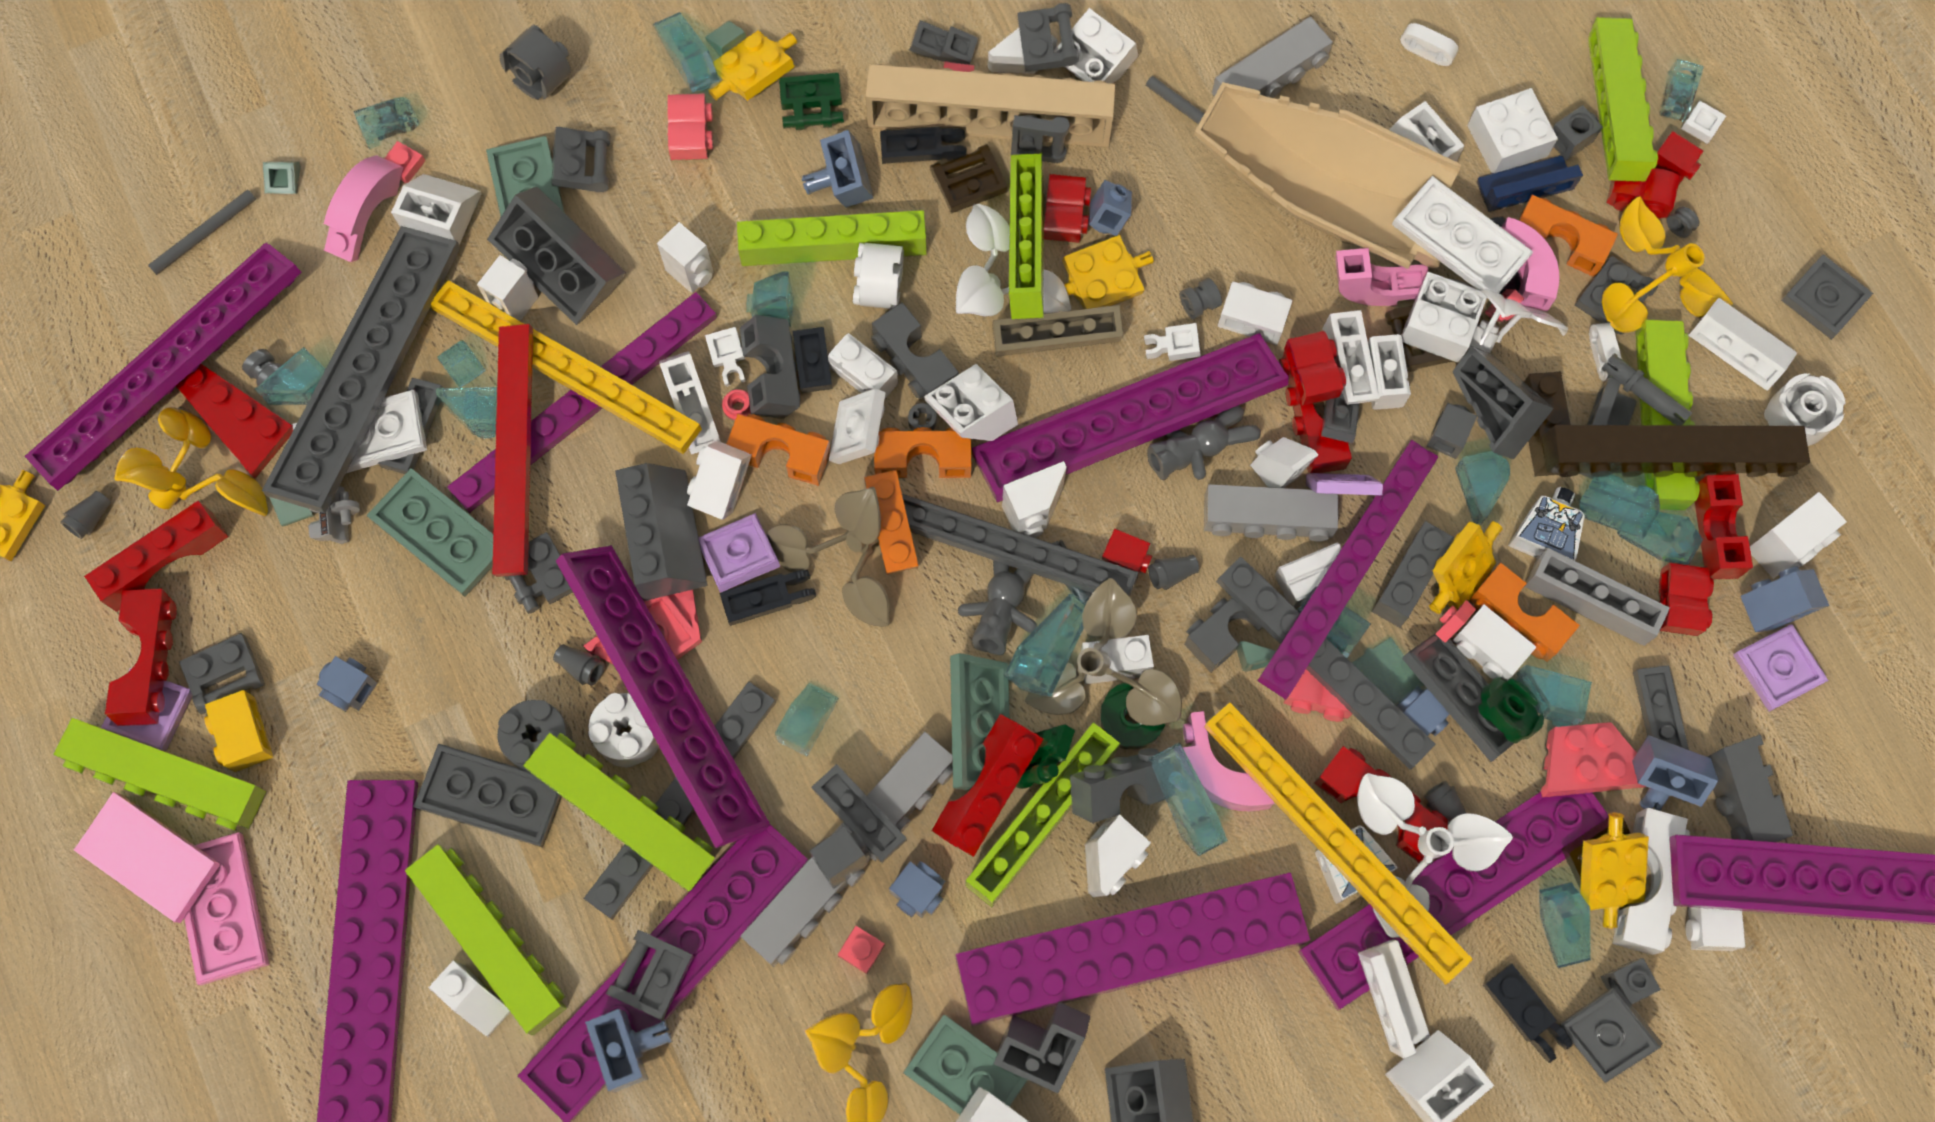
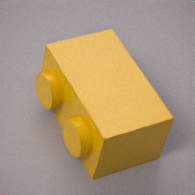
M242 690L205 704L208 716L204 717L205 725L209 733L215 737L217 746L213 748L214 755L221 766L223 765L231 771L237 772L274 758L254 696Z

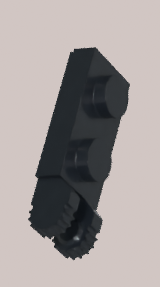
M941 127L880 131L882 164L943 160V158L955 160L967 155V150L964 146H942V141L945 143H957L965 140V131L960 128L941 129Z
M800 570L786 575L781 573L719 593L729 626L790 608L792 604H801L816 597L814 588L788 594L786 587L806 582L810 579L809 571Z
M1509 964L1483 984L1486 991L1527 1042H1531L1548 1063H1551L1557 1057L1546 1040L1539 1036L1543 1031L1547 1029L1556 1042L1566 1050L1573 1045L1565 1030L1556 1023L1557 1019L1513 964Z

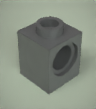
M1582 105L1554 125L1553 130L1558 138L1554 148L1567 161L1592 144L1603 127L1599 123L1598 118Z
M1447 403L1438 418L1427 447L1456 459L1466 444L1477 415L1470 413V410L1462 405Z
M1644 958L1628 962L1600 976L1607 990L1617 986L1631 1004L1661 990Z

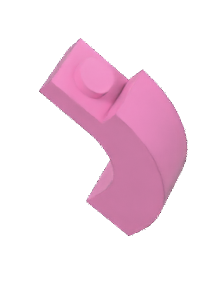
M376 155L360 161L347 173L338 186L325 216L324 224L329 226L324 251L349 262L358 260L368 219L381 201L397 196L403 166Z
M1507 217L1501 228L1533 251L1529 259L1518 270L1520 276L1519 293L1524 297L1520 304L1548 311L1556 300L1559 287V268L1556 257L1549 244L1536 230L1519 220Z
M1369 248L1336 251L1335 261L1339 291L1346 299L1363 305L1397 306L1398 300L1416 299L1428 272V267L1423 264L1411 265L1409 269L1402 266L1380 267L1370 263Z
M1204 711L1190 713L1187 723L1183 724L1185 743H1191V746L1183 747L1179 756L1183 769L1193 786L1213 803L1231 810L1259 811L1270 809L1274 801L1247 773L1231 771L1216 760L1210 748L1207 730L1204 728L1206 724Z

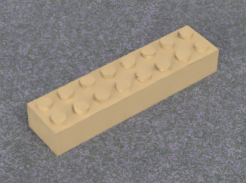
M887 63L869 64L866 88L868 128L887 130L941 127V129L960 128L965 131V136L1012 140L1014 115H1033L1038 119L1050 121L1056 117H1064L1069 122V132L1065 136L1064 144L1109 147L1114 111L1115 84L1101 80L1087 82L1077 81L1073 78L1049 79L1039 75L1024 77L1015 76L1011 73L999 75L987 74L982 71H954L949 68L936 70L924 69L920 66L899 67ZM1044 136L1043 142L1052 143L1053 137Z

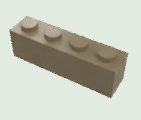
M1120 305L1044 314V318L993 320L992 324L996 357L1120 342L1123 338Z

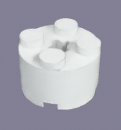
M859 243L858 257L855 259L854 267L857 286H854L853 304L893 309L899 305L900 292L898 291L900 289V282H902L903 246Z
M1800 374L1789 380L1770 399L1765 409L1764 417L1768 421L1769 426H1805L1807 444L1810 446L1819 442L1841 423L1844 417L1843 405L1845 404V398L1841 389L1829 378Z
M610 694L592 712L589 720V737L595 748L608 762L619 767H632L633 765L646 762L657 752L659 745L630 694ZM629 725L632 729L631 732H624L621 735L620 730L627 728Z

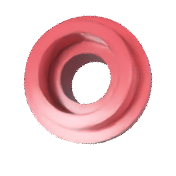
M732 390L726 394L722 401V408L728 418L735 420L737 414L743 416L751 414L748 392ZM738 402L744 404L741 410L733 409L734 404Z

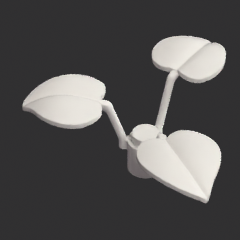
M975 204L967 217V234L970 241L978 249L991 251V255L984 268L970 266L961 274L956 292V313L994 316L1002 310L1004 305L1003 295L1009 293V287L1000 289L1001 283L999 278L992 273H988L994 263L998 251L1006 252L1009 250L1010 226L994 209L985 205ZM1044 270V314L1070 311L1071 304L1063 282L1054 273Z
M1450 279V280H1452V281H1455V282H1458V283H1460V284H1463V285H1466V286H1469V287L1473 288L1472 286H1470V285H1468V284H1466V283H1464V282H1461V281H1458V280H1454V279ZM1483 288L1481 292L1495 306L1496 311L1490 322L1482 320L1480 325L1477 323L1468 350L1473 346L1490 353L1496 342L1500 343L1502 337L1521 318H1532L1538 322L1557 327L1562 336L1567 333L1568 328L1542 310L1523 306L1515 300L1505 299L1503 295ZM1500 314L1502 318L1510 315H1515L1498 332L1499 327L1496 326L1495 323L1497 322Z
M1367 773L1363 776L1358 789V808L1364 823L1371 830L1381 835L1391 833L1397 825L1403 830L1420 835L1418 848L1422 855H1424V859L1407 877L1406 882L1400 877H1395L1427 911L1429 910L1430 903L1428 892L1421 886L1412 885V882L1433 859L1446 855L1452 850L1453 859L1459 866L1470 871L1484 870L1498 859L1504 848L1513 838L1498 823L1476 814H1461L1449 822L1447 829L1436 827L1427 831L1425 827L1406 824L1403 820L1408 819L1412 815L1415 806L1414 797L1410 789L1397 779ZM1373 908L1385 933L1390 937H1399L1394 929Z

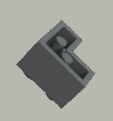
M1058 1002L1046 1029L1013 1015L1000 1042L994 1065L1059 1093L1085 1040L1091 1016L1061 1002Z

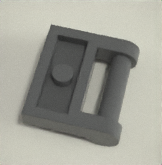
M1061 3L1054 8L1017 13L1025 72L1072 66L1079 62L1078 50L1074 48L1070 22L1072 17L1070 4ZM1052 22L1059 23L1063 50L1061 53L1054 54L1050 30V23Z
M1014 115L1011 155L1042 153V161L1051 163L1063 162L1067 153L1064 143L1065 136L1069 132L1068 120L1064 117H1056L1050 121L1038 119L1033 115ZM1044 136L1053 137L1050 147L1043 146Z
M556 126L554 131L551 185L593 192L607 191L609 189V179L606 177L607 147L610 145V134L603 130L588 132ZM586 146L595 147L594 176L592 177L585 176Z
M1611 256L1576 302L1575 306L1600 323H1607L1608 321L1602 307V295L1609 285L1614 283L1630 285L1637 290L1634 293L1635 295L1653 282L1654 279L1647 276L1643 277ZM1658 285L1638 300L1643 303L1648 296H1652L1655 293ZM1614 329V332H1615V333H1617V334H1624V333L1619 332V331H1617V330Z
M242 633L179 661L192 693L193 703L200 714L207 712L205 707L207 703L242 690L246 691L250 688L256 690L265 686L247 638ZM246 670L245 677L206 694V688Z
M637 930L634 936L636 942L615 985H610L606 994L663 1021L694 955ZM648 947L655 949L656 952L635 995L628 993L629 985Z

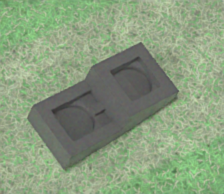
M919 20L909 51L943 62L970 65L978 37L952 26L948 31H945Z

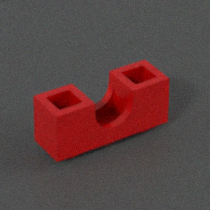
M1739 474L1706 475L1698 482L1700 491L1698 499L1695 501L1704 567L1709 568L1710 578H1713V580L1739 579L1753 568L1748 536H1738L1736 531V514L1739 508L1743 506Z

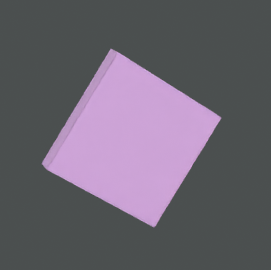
M1306 474V486L1315 493L1382 495L1383 484L1370 475Z
M756 513L699 537L702 554L720 593L780 567L779 561Z
M1793 624L1733 654L1769 712L1829 681Z
M164 681L162 693L165 698L164 710L160 712L158 724L117 726L106 716L101 728L166 752L192 698V693L186 687Z

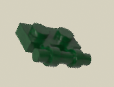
M839 72L779 78L782 111L794 110V115L782 116L783 128L805 130L806 126L823 125V128H830L832 124L844 123L843 111L831 112L830 106L842 105ZM821 107V113H803L805 108Z
M1064 724L1036 732L1035 734L1043 738V741L1016 787L1025 789L1031 787L1034 783H1048L1052 778L1056 777L1059 773L1057 763L1066 760L1075 730Z

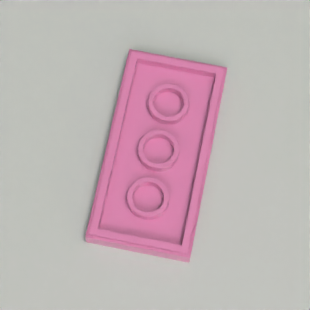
M116 792L112 793L74 849L78 854L177 923L182 922L220 865L212 857Z
M238 832L194 845L220 863L184 917L197 985H205L268 966L269 960L243 834Z

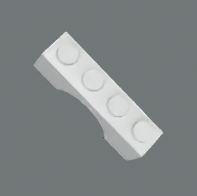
M1646 808L1636 813L1633 833L1640 832L1649 836L1647 863L1651 871V888L1645 898V902L1618 911V927L1615 928L1612 944L1651 955L1664 952L1665 948H1668L1672 939V929L1669 928L1670 916L1675 913L1677 906L1673 904L1669 837L1674 835L1690 836L1689 830L1686 829L1687 818L1651 808Z

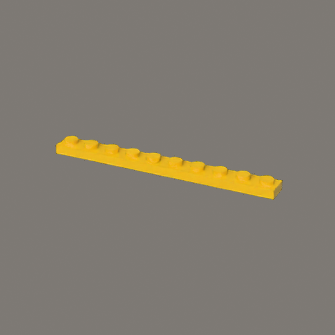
M449 280L435 295L431 303V308L496 347H498L500 326L524 324ZM533 329L532 367L683 455L701 432L702 428L696 421Z
M1231 702L1205 724L1204 728L1445 985L1473 960Z

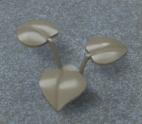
M875 487L847 492L836 500V518L839 524L848 530L841 536L817 546L808 547L807 535L803 530L794 525L780 524L767 532V538L779 564L790 572L807 570L811 565L809 554L816 553L846 540L848 547L852 551L863 553L852 574L853 582L846 583L842 588V595L847 608L856 618L869 625L886 627L891 624L889 618V599L883 586L872 577L862 576L859 578V574L868 556L873 553L871 546L879 541L878 537L881 531L880 508Z
M1111 578L1095 589L1083 610L1082 622L1086 633L1093 637L1103 636V638L1098 643H1095L1093 648H1086L1080 652L1077 659L1079 676H1077L1075 666L1070 662L1059 659L1052 660L1039 670L1025 699L1028 705L1039 711L1049 714H1069L1079 709L1086 700V690L1080 683L1085 679V674L1096 677L1107 674L1134 687L1126 697V707L1130 716L1140 724L1156 726L1176 722L1180 719L1182 712V700L1179 689L1173 679L1166 673L1156 669H1147L1141 674L1138 682L1110 668V657L1106 652L1102 651V647L1108 642L1109 636L1117 639L1127 636L1133 630L1137 621V610L1133 600Z

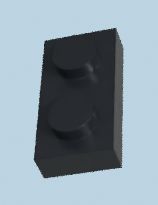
M824 326L792 331L801 393L833 389Z

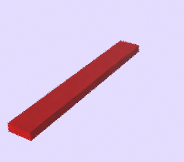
M530 324L499 327L492 574L496 577L528 575L533 327Z

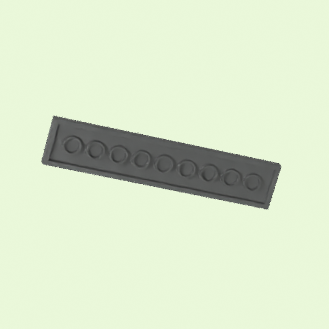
M404 226L400 227L262 489L266 496L326 513L420 329L435 295L438 293L460 250L456 240Z

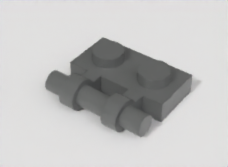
M547 532L529 541L528 571L531 570L537 583L528 586L522 575L504 576L505 580H510L516 591L514 596L518 604L523 605L528 614L539 609L535 599L543 594L551 605L573 593L556 563L560 554Z

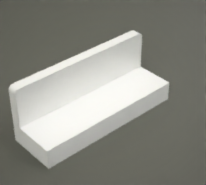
M1720 298L1714 302L1705 316L1689 334L1691 338L1766 391L1781 377L1797 355L1795 350Z
M1393 939L1359 952L1358 955L1390 1051L1402 1058H1406L1416 1054L1414 1044L1428 1039L1430 1034L1399 942Z

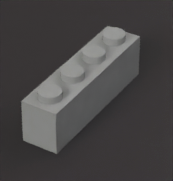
M1310 16L1217 76L1214 81L1212 94L1215 96L1222 82L1259 90L1260 95L1274 98L1290 82L1295 84L1313 67L1317 69L1323 66L1329 59V52L1333 42Z
M1208 484L1204 495V531L1212 532L1215 536L1244 533V536L1249 538L1277 535V538L1282 540L1295 539L1296 536L1309 537L1311 541L1320 542L1333 538L1338 529V494L1315 493L1313 490Z
M1547 548L1537 558L1526 581L1527 584L1524 586L1643 646L1658 636L1670 609L1550 548Z

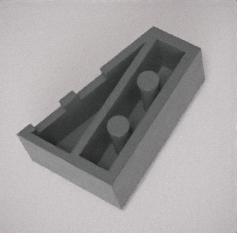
M1471 346L1452 371L1468 404L1473 406L1478 416L1477 422L1480 428L1485 430L1491 442L1489 446L1495 454L1515 459L1554 409L1493 354Z

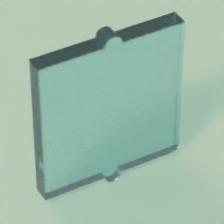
M1391 637L1373 649L1367 648L1363 656L1352 662L1394 704L1400 702L1417 685L1420 688L1424 686L1421 680L1402 660L1404 654Z

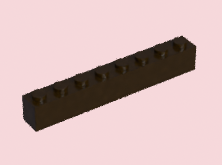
M1554 425L1542 436L1547 473H1559L1561 477H1572L1580 473H1591L1592 477H1604L1611 473H1622L1624 477H1635L1642 473H1653L1655 477H1666L1674 473H1684L1686 477H1697L1705 473H1715L1716 475L1746 473L1748 477H1759L1767 473H1777L1778 477H1790L1798 474V470L1810 463L1805 426Z

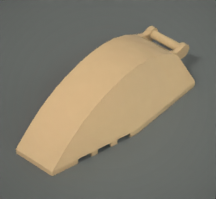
M1222 82L1198 124L1194 135L1238 179L1289 215L1331 237L1361 248H1369L1370 252L1409 269L1413 259L1429 268L1439 267L1441 262L1394 227L1392 223L1432 176L1450 189L1461 169V164L1350 111L1340 109L1337 113L1319 109L1320 104L1310 102L1309 106L1289 102L1290 97L1280 95L1279 99L1260 95L1259 90Z

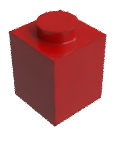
M1672 131L1657 151L1658 160L1655 169H1663L1681 176L1679 184L1685 177L1691 180L1701 166L1697 160L1704 151Z
M1114 528L1101 560L1136 571L1138 574L1139 572L1146 574L1153 557L1147 554L1151 543Z

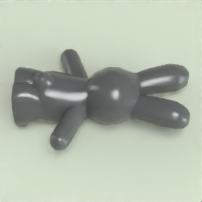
M1238 405L1221 412L1214 420L1200 422L1190 435L1179 429L1164 435L1169 439L1149 445L1147 451L1148 462L1157 476L1163 481L1174 471L1185 469L1189 464H1192L1194 477L1201 480L1206 476L1203 456L1213 457L1218 455L1228 445L1255 441L1260 438L1261 430L1255 425L1228 429L1240 422L1244 416L1243 407Z
M993 560L994 576L987 587L988 601L962 604L958 607V613L962 617L982 615L972 637L974 648L983 652L1003 655L1006 651L1012 622L1029 633H1033L1037 629V623L1016 609L1023 601L1025 585L1034 574L1018 568L1015 573H1009V565Z

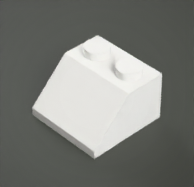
M1064 461L1003 485L1002 508L1013 531L1036 538L1047 528L1063 490L1066 474Z

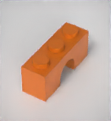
M1534 195L1530 197L1518 219L1536 230L1544 239L1553 236L1564 239L1569 244L1571 250L1566 265L1592 277H1595L1604 265L1618 235L1603 224L1593 223L1582 218L1574 211H1567L1554 205L1546 198H1539Z
M737 414L727 441V445L752 454L749 466L759 468L762 457L768 451L774 449L783 450L790 455L786 465L788 477L817 486L820 484L830 455L829 441L823 435L815 432L801 433L785 423H778L777 425L767 423L762 417L754 414H748L747 416Z
M926 427L916 428L913 431L884 428L878 433L879 444L874 453L875 475L896 470L898 478H907V467L910 460L917 455L926 454L932 456L939 465V478H971V439L960 437L952 427L947 428L945 431H932V429Z
M893 470L864 477L866 489L875 487L881 518V531L878 540L886 574L889 575L918 568L919 565L897 471Z
M1500 563L1472 595L1470 601L1474 603L1477 611L1483 605H1486L1536 646L1531 655L1548 662L1559 652L1580 625L1554 604L1542 616L1533 617L1524 613L1518 604V595L1527 583L1504 564Z

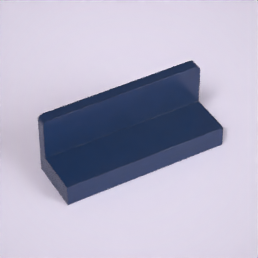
M1558 156L1479 177L1477 185L1488 212L1526 203L1532 195L1544 198L1574 190L1583 174L1579 165L1567 167L1564 158Z

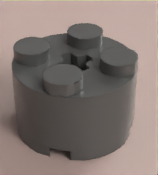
M531 25L520 34L499 56L504 71L507 72L510 69L515 76L512 82L522 92L536 100H539L541 97H543V100L546 99L571 73L567 60L569 56L567 48L558 41L554 43L536 25Z
M543 700L520 702L502 715L498 722L497 736L501 751L514 765L523 770H526L523 765L549 733L555 737L562 733L573 742L572 731L568 722L555 707ZM539 732V734L537 735L538 740L536 742H532L531 739L533 738V734Z

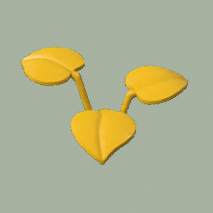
M1641 196L1634 199L1626 207L1620 220V233L1625 244L1634 252H1641L1646 249L1649 255H1670L1665 262L1667 272L1635 295L1623 283L1611 284L1604 290L1602 295L1603 311L1607 321L1610 322V325L1615 330L1622 333H1630L1641 328L1643 322L1647 320L1648 311L1645 305L1638 299L1670 276L1681 277L1679 280V284L1683 286L1680 291L1681 301L1685 308L1696 317L1703 318L1718 298L1730 306L1733 304L1725 292L1705 272L1698 269L1705 260L1704 253L1698 245L1689 243L1682 248L1679 245L1671 248H1661L1666 238L1664 228L1655 214L1646 207Z
M169 407L163 409L158 416L160 428L171 438L183 441V446L170 471L168 467L163 466L161 459L155 453L138 447L128 449L118 461L115 481L130 482L149 489V500L161 509H171L179 498L186 500L189 495L216 482L215 487L217 491L229 501L264 517L268 513L266 497L260 484L248 474L238 470L229 469L224 473V476L215 474L186 490V479L176 472L187 453L190 444L203 449L211 441V434L207 425L190 412Z
M907 983L889 985L877 995L871 1011V1019L875 1025L872 1029H860L859 1021L853 1014L839 1013L819 1021L805 1031L812 1043L816 1059L824 1071L837 1073L844 1068L860 1083V1087L855 1088L849 1094L846 1105L847 1122H881L884 1118L888 1106V1093L884 1084L876 1080L868 1084L867 1079L848 1063L852 1051L856 1048L854 1043L858 1036H875L879 1033L881 1041L890 1044L904 1034L910 1023L913 1007L912 995Z

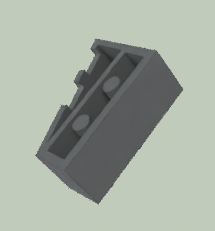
M1761 734L1724 747L1708 756L1712 760L1718 778L1713 792L1716 796L1718 811L1722 816L1726 817L1731 827L1732 839L1779 842L1793 836L1781 796L1778 794L1773 796L1768 780L1769 776L1774 775L1771 765H1763L1758 749V746L1764 744Z

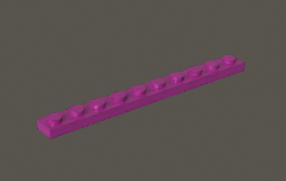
M695 292L600 367L633 385L655 368L660 360L669 357L716 320V313ZM570 390L531 420L530 466L603 408ZM496 449L447 486L449 491L469 514L494 495Z
M1413 440L1409 442L1385 479L1382 495H1375L1258 678V682L1285 700L1289 697L1437 461V455Z

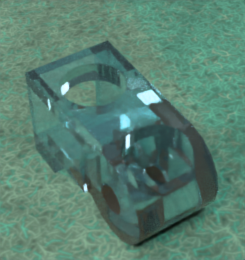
M1680 59L1675 61L1667 73L1664 99L1659 112L1660 116L1682 122L1687 119L1704 66ZM1687 70L1690 71L1692 75L1684 74L1679 71Z
M405 97L394 98L353 111L368 149L379 146V141L395 136L398 133H408L419 124L411 102Z

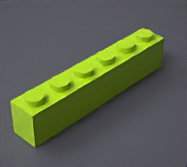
M1596 17L1588 36L1599 120L1603 127L1601 133L1608 180L1646 181L1651 169H1655L1657 165L1658 154L1656 150H1653L1654 129L1653 126H1649L1648 120L1650 104L1645 101L1644 95L1646 80L1641 76L1642 56L1637 51L1639 35L1637 31H1634L1633 19Z
M1042 153L1011 155L1009 300L1011 319L1044 318V179Z
M924 210L737 222L738 252L742 266L854 260L858 257L859 243L903 246V256L926 255Z
M1645 320L1641 328L1635 332L1638 370L1645 373L1643 376L1690 411L1693 404V394L1688 390L1691 366L1689 362H1686L1689 337L1687 333H1684V321ZM1640 399L1641 425H1674ZM1689 417L1683 425L1695 424L1694 421H1691V418ZM1644 473L1647 509L1686 510L1698 499L1700 488L1698 481H1695V477H1686L1684 473H1674L1666 477H1655L1653 473Z
M71 718L53 754L65 760L63 764L65 768L83 774L85 768L95 772L93 778L113 785L115 779L126 783L123 788L124 790L140 796H144L146 791L156 794L154 801L172 808L178 802L187 806L184 812L201 819H205L206 814L218 817L215 822L216 824L234 831L237 825L247 829L250 828L267 792L251 783L75 718Z
M1093 722L1070 750L1066 760L1058 765V775L1052 778L1050 782L1041 786L966 879L965 886L992 908L1072 808L1070 775L1084 771V768L1090 765L1101 766L1107 764L1117 752L1120 743Z
M549 733L523 765L524 768L686 891L690 892L715 859L710 854L713 848L699 837L692 841L684 835L683 831L686 827L673 817L669 816L665 820L655 813L659 807L642 795L638 800L630 794L628 790L631 786L615 774L612 779L600 771L604 765L594 757L587 754L583 758L573 751L576 744L565 735L560 733L555 737Z
M439 844L404 871L527 1034L534 1036L567 1009L561 1001L565 998L564 993L554 981L549 984L541 975L545 968L533 954L529 957L520 947L525 942L513 927L507 930L500 919L504 917V914L492 900L489 903L485 901L480 894L484 888L473 874H470L468 877L460 868L464 861L452 847L447 850Z

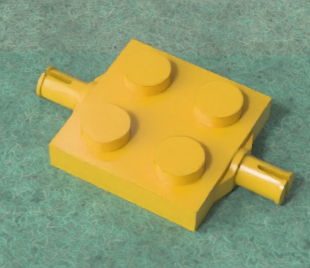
M757 30L711 63L712 68L722 78V81L709 89L712 98L717 101L724 94L732 91L740 94L748 101L795 67L794 63L785 51L797 44L795 36L789 32L782 39L774 42Z
M1118 235L1063 256L1062 262L1068 273V283L1064 284L1068 296L1074 294L1081 302L1083 309L1112 306L1143 294L1145 289L1138 276V268L1153 264L1154 260L1150 251L1132 257L1126 250L1121 236Z
M21 470L22 472L13 486L0 484V557L8 561L13 560L45 507L43 503L25 493L33 478H35L33 474L25 470Z
M1469 521L1464 529L1455 536L1452 545L1446 553L1437 560L1432 572L1440 589L1438 595L1429 605L1434 613L1441 614L1447 603L1449 608L1453 605L1458 609L1466 600H1470L1496 565L1492 554V546L1494 540L1503 530L1500 524L1491 521L1483 533L1480 525Z
M1609 813L1608 833L1598 839L1583 841L1580 907L1588 911L1604 908L1602 926L1609 929L1618 927L1617 918L1620 907L1627 904L1645 902L1649 836L1640 832L1623 834L1624 815L1620 813Z

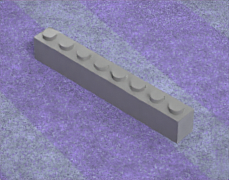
M924 732L867 796L902 833L911 822L908 818L916 808L921 811L933 798V794L930 792L938 783L943 786L953 776L952 755ZM842 823L835 831L837 832L839 829L845 826L850 834L852 833L851 830L844 823ZM867 849L868 854L865 855L867 863L871 858L877 861L878 859ZM811 857L740 937L771 966L775 967L778 962L784 965L796 951L793 945L802 936L807 939L819 926V922L816 921L825 910L830 913L842 900L843 897L839 894L848 884L851 887L856 885L866 871L861 869L833 889L814 862L813 857Z

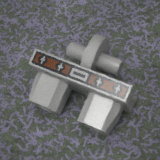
M339 486L326 513L309 509L312 512L319 513V520L308 525L310 538L317 541L331 540L339 544L349 542L348 525L351 524V515L357 514L360 508L357 501L349 500V493L344 490V487Z

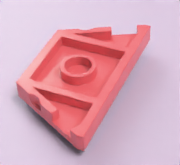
M693 590L644 601L677 660L702 642ZM598 636L583 645L588 653L598 655L600 659L613 664Z
M1611 722L1554 727L1548 732L1546 744L1548 754L1544 761L1547 778L1546 784L1541 787L1542 797L1646 787L1638 784L1632 763L1637 752Z

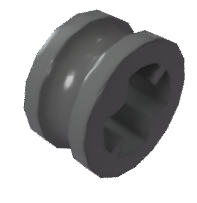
M1681 206L1676 209L1674 214L1667 218V225L1675 235L1686 238L1693 230L1698 228L1700 221L1691 209Z
M916 404L909 410L908 423L911 431L920 427L930 428L932 431L935 429L937 424L936 412L929 404ZM924 413L926 418L931 421L928 422L926 420V425H919L918 420L914 419L915 416L919 418V414Z

